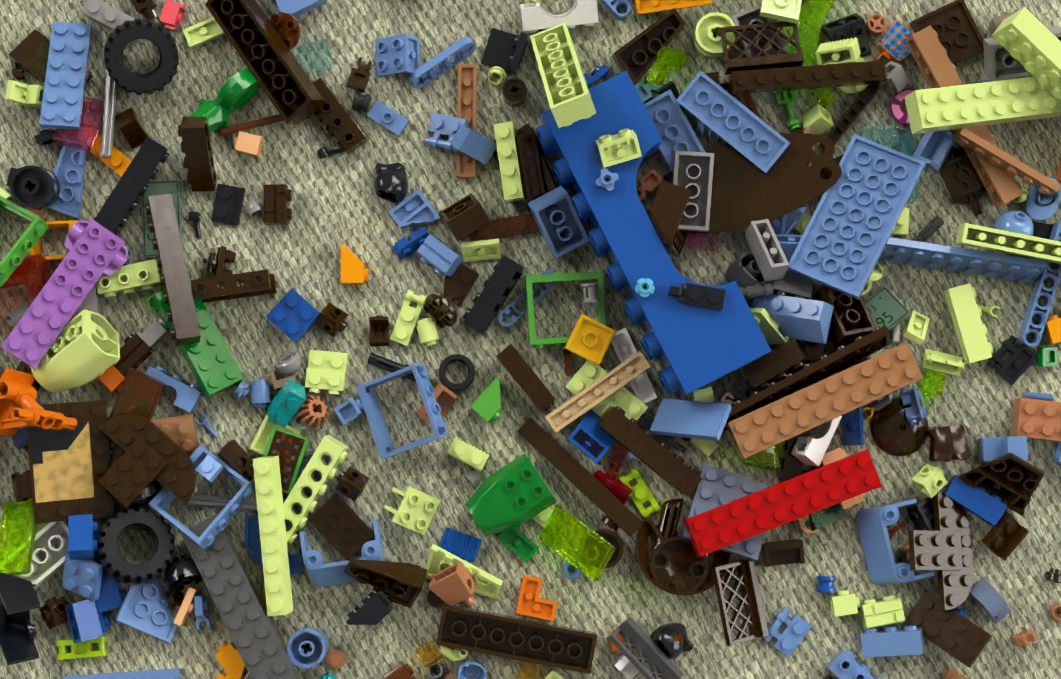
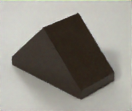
M132 107L115 116L120 131L132 149L142 145L148 136Z

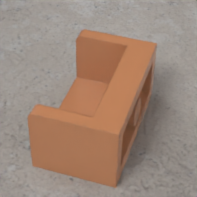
M440 382L434 389V396L441 408V416L443 418L458 399V396ZM423 404L416 414L430 423L425 405Z

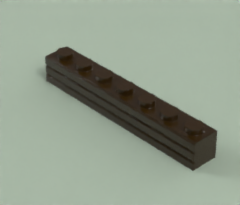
M868 84L827 134L826 137L832 139L834 145L882 88L881 85ZM820 143L819 146L825 150V146Z

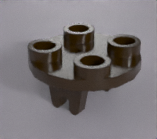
M430 294L423 305L424 310L436 319L437 325L441 328L453 326L457 321L454 308L458 304V300L452 302V294L446 298Z

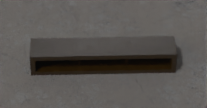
M609 406L596 425L678 492L689 497L702 480L698 476L700 472L691 465L687 467L684 464L685 460L678 454H671L669 452L670 448L663 442L659 444L655 441V435L650 431L646 430L644 432L639 428L641 424L633 418L628 419L625 416L626 412L619 406Z

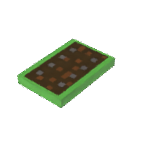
M273 427L263 457L279 455L282 492L290 494L296 483L310 439Z

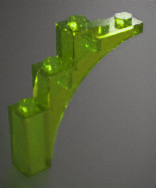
M806 0L801 4L798 23L806 25L798 33L801 53H803L804 57L802 66L818 65L815 53L818 49L820 29L827 12L837 0ZM791 45V49L796 53V48ZM828 88L808 89L811 93L815 91L818 94V100L824 107L827 105L832 107L837 102V99Z

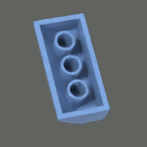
M762 294V296L753 298L751 308H764L780 326L778 331L784 337L788 336L790 339L826 344L834 306L824 301L774 294Z

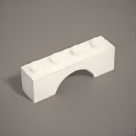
M575 0L572 8L560 15L546 12L539 2L520 4L523 31H527V33L538 32V29L547 30L564 22L568 29L583 24V26H593L594 23L599 22L597 0Z
M842 416L816 427L813 433L807 437H798L791 454L805 465L819 467Z

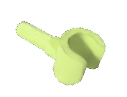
M979 305L981 311L986 312L989 317H998L992 313L993 308L1000 310V307H984Z

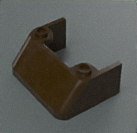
M662 180L654 202L648 206L647 214L670 255L679 257L689 231L678 230V226L692 191Z

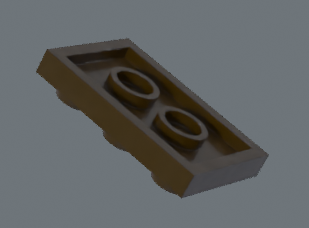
M335 493L308 519L345 560H350L362 549L366 542L375 536L372 529L338 493Z

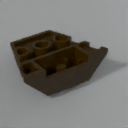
M1005 453L978 468L959 475L958 479L974 488L980 485L1007 501L1009 509L1023 516L1025 508L1029 504L1033 492L1036 491L1044 472L1013 453Z

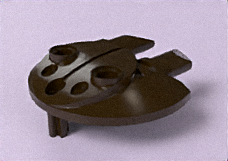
M681 498L663 502L658 526L654 524L651 518L644 517L642 520L643 524L636 534L635 551L642 572L652 584L667 593L688 596L699 594L713 587L715 584L712 568L729 564L732 554L717 550L697 557L691 540L677 536V527L684 501ZM656 556H661L664 559L663 566L656 565ZM694 566L701 568L700 576L693 574ZM722 570L719 571L720 579L725 574V572Z

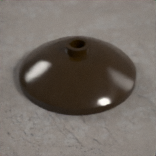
M892 399L889 405L879 411H875L871 419L870 428L874 442L882 451L893 456H906L916 452L927 438V418H924V425H921V421H918L916 425H910L907 422L904 408H909L911 405L903 406L902 399ZM901 423L905 425L903 431L899 429Z

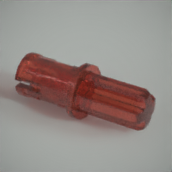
M618 444L612 460H609L611 463L606 472V475L614 481L620 468L624 466L622 464L628 452L620 444Z

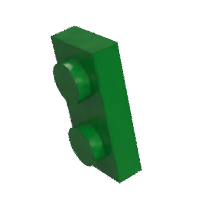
M516 528L502 532L497 538L525 562H528L539 549L535 543Z

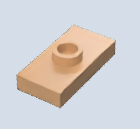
M194 586L188 588L174 624L184 625L188 613L192 614L195 609L194 596L197 595L199 588Z

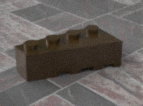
M673 8L614 52L611 57L622 72L627 71L633 84L636 85L686 23L676 9Z

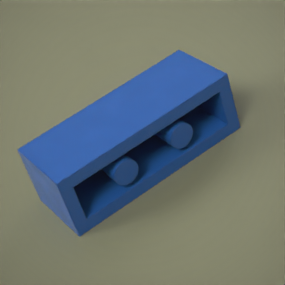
M953 475L943 493L986 523L996 526L1007 508V505L1002 503L1004 500L995 494L993 496L986 493L987 490L980 485L974 488L958 479L959 475Z

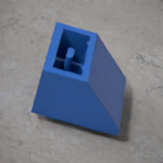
M590 410L567 440L597 464L615 440L596 425L600 416Z

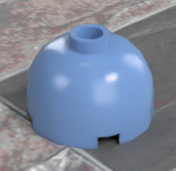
M1021 211L1003 213L993 226V229L1033 236L1034 233L1031 219Z

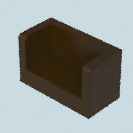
M801 539L762 543L765 567L805 563L803 540Z

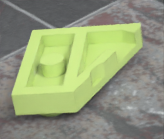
M750 308L768 344L782 345L790 340L788 336L784 337L778 331L780 326L764 308Z

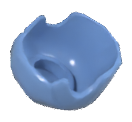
M475 660L466 661L459 667L457 679H486V669L482 663ZM468 673H477V674L474 675V676H471V675H469Z

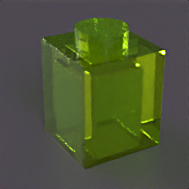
M925 369L923 371L924 378L921 381L920 392L924 393V397L935 399L936 396H942L946 373Z

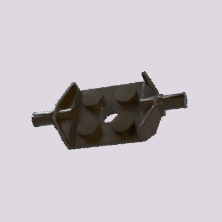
M954 146L950 149L939 172L951 195L952 204L970 205L975 216L983 213L978 202H980L979 199L987 190L964 148H955ZM962 170L968 174V179L965 181L959 178V172Z

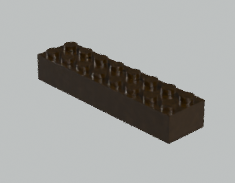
M208 0L205 3L286 124H300L324 101L256 0Z
M444 604L436 644L590 674L597 633Z

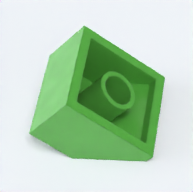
M498 378L470 406L488 423L490 421L495 422L501 415L499 412L501 410V388Z

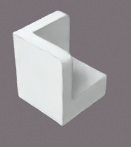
M624 654L614 663V666L628 679H632L639 672Z

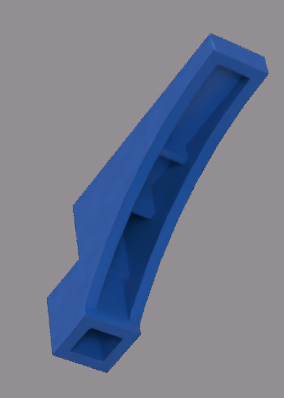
M101 531L95 533V539H99ZM104 570L102 572L100 596L95 601L102 632L109 631V626H111L110 617L105 615V611L121 607L127 594L125 589L122 590L120 583L122 581L114 580L111 578L112 575Z

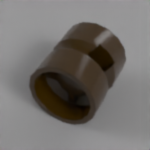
M511 78L503 85V99L508 106H522L527 99V86L521 79Z

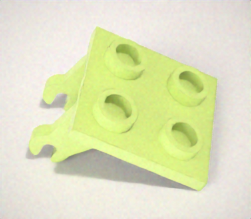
M410 486L407 487L405 492L393 487L392 491L402 495L404 498L398 510L386 504L384 505V509L395 514L392 522L425 535L441 500Z

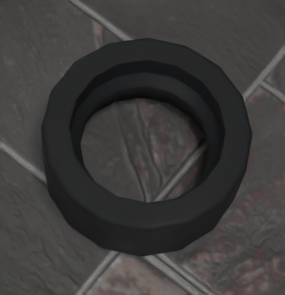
M460 354L450 355L440 364L439 378L448 389L454 391L464 390L474 381L475 367L466 356ZM455 361L464 363L468 368V377L460 384L451 383L446 377L447 366Z

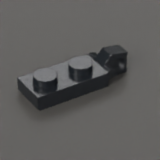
M681 283V287L671 286L669 289V295L679 297L678 301L683 302V304L718 310L723 309L726 292L724 289L689 283Z

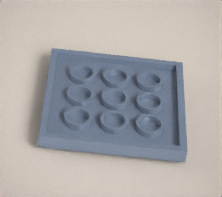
M703 464L700 472L702 480L696 487L688 518L760 491L771 485ZM685 527L682 538L691 540ZM765 532L719 550L756 562Z

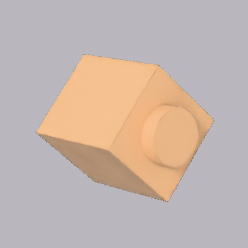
M239 131L238 136L234 138L233 147H235L234 150L237 153L259 158L264 139L261 136Z

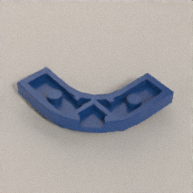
M245 515V544L247 550L255 562L263 568L258 515ZM288 554L290 574H303L302 554Z

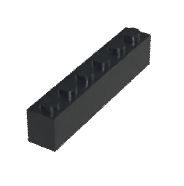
M148 136L94 221L117 236L118 234L115 232L119 226L122 228L127 222L128 218L125 216L129 210L133 212L139 202L136 199L139 195L143 196L149 187L146 185L150 178L154 180L159 170L156 168L160 162L164 164L170 154L167 153L169 148Z

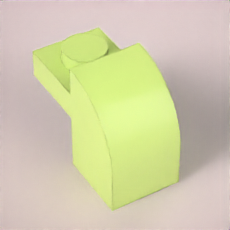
M8 80L5 99L13 101L17 105L41 108L44 86L26 85L14 80Z

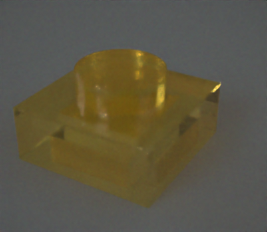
M432 641L414 650L425 668L442 658Z
M521 661L518 679H538L541 664Z

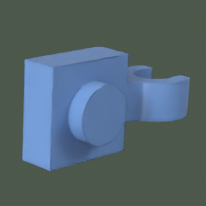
M205 595L194 596L195 616H197L196 628L201 629L200 624L202 621L207 623V628H211L212 622L206 616V611L209 610V600L205 599Z

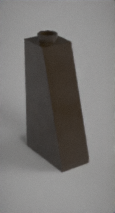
M512 344L496 356L498 361L540 412L543 409L548 411L555 405L553 403L555 400L554 396Z

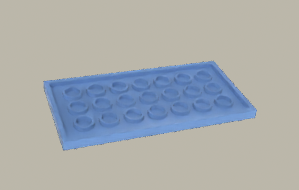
M854 134L839 163L842 175L831 188L824 192L789 261L788 270L859 300L926 166V162Z

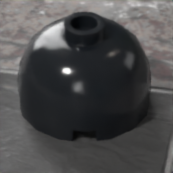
M184 555L175 557L173 562L165 569V583L170 591L185 589L184 586L195 581V585L203 581L193 558L185 557Z

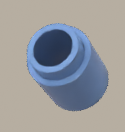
M253 380L250 386L251 404H255V408L267 407V403H271L268 380Z

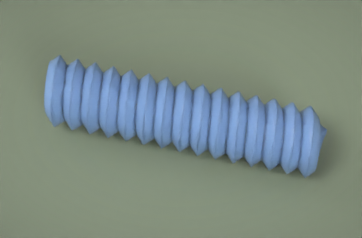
M1023 392L1025 394L1024 398L1053 401L1052 394Z

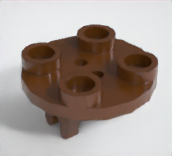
M281 12L273 14L270 22L290 50L293 49L300 39L301 29L299 22L290 13Z

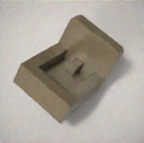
M269 371L268 381L270 387H274L277 391L283 387L288 379L299 384L295 375L278 380L276 371Z

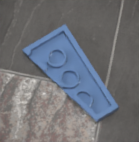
M70 134L66 135L54 171L60 183V194L57 201L52 206L47 207L78 219L81 217L87 140Z

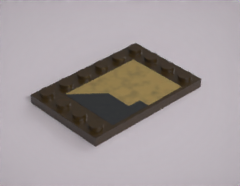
M106 400L41 405L45 410L59 412L65 417L75 418L77 420V427L72 426L75 427L74 430L64 428L61 430L43 429L36 426L27 427L34 524L68 521V516L93 514V518L115 516L113 495L98 482L111 468L109 436L99 428L101 424L107 421Z

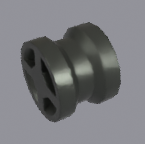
M356 91L352 110L357 111L359 109L368 113L371 94L362 95Z

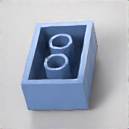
M562 186L527 203L547 247L555 259L589 242L568 192Z

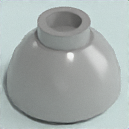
M298 352L287 353L276 361L275 367L283 374L297 376L300 373L301 357Z

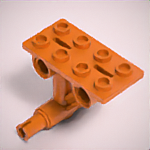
M8 368L5 369L0 378V439L2 436H15L19 428L33 426L53 430H61L62 428L74 430L75 427L72 426L77 427V420L65 417L59 412L45 410L35 401L37 391L32 386L35 380L33 374Z

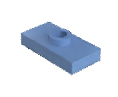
M378 100L367 115L368 118L398 137L409 122L408 119Z

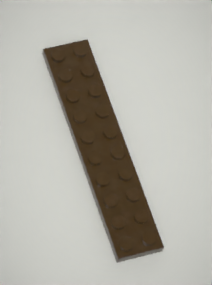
M886 325L882 328L876 327L867 336H859L848 346L842 345L838 347L831 355L825 354L812 365L811 363L804 365L795 374L793 372L784 376L783 380L767 385L766 389L751 393L749 398L734 402L731 405L732 409L726 424L824 380L890 345V331ZM726 424L723 429V432L728 430Z

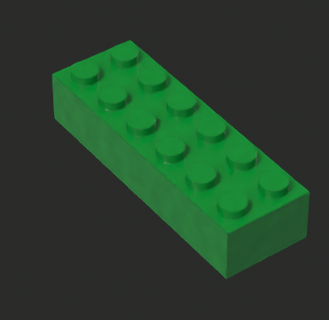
M165 289L154 294L153 301L170 331L173 327L172 322L167 320L166 310H169L168 304H164L163 292H165ZM202 299L194 300L201 334L200 342L181 345L178 348L206 399H210L238 385L243 381L244 377Z

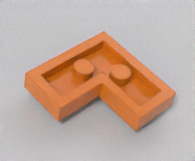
M524 575L516 613L554 621L558 602L539 598L542 578Z

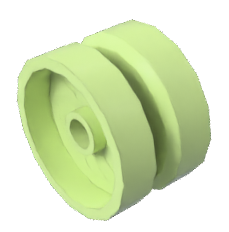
M719 12L703 16L697 23L693 35V43L697 52L710 59L723 57L720 27L736 26L733 20L726 14ZM733 32L725 33L726 39L733 43L737 35Z

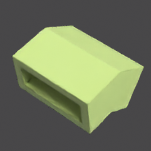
M692 438L690 441L709 457L720 445L722 439L716 441Z

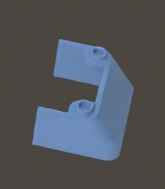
M908 498L862 509L856 514L855 521L869 577L872 583L876 585L905 583L935 576L933 571L925 570L914 573L913 570H910V565L907 563L895 564L886 526L895 524L898 521V507L916 503V499Z
M377 519L373 520L375 540L368 541L362 546V558H359V560L385 561L380 522ZM307 530L299 532L303 562L309 581L313 586L325 587L358 582L344 573L349 560L324 564L322 554L318 550L309 549Z

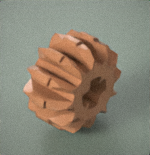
M307 396L296 415L301 417L300 423L305 422L306 428L311 426L317 428L326 423V419L330 415L327 412L329 407L324 405L326 400L320 401V396Z

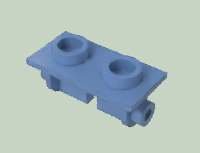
M912 384V389H908V387L902 388L900 396L903 406L911 405L909 408H904L907 422L910 425H916L918 421H921V425H924V418L927 417L924 406L921 407L919 403L922 400L920 390H916L914 384Z

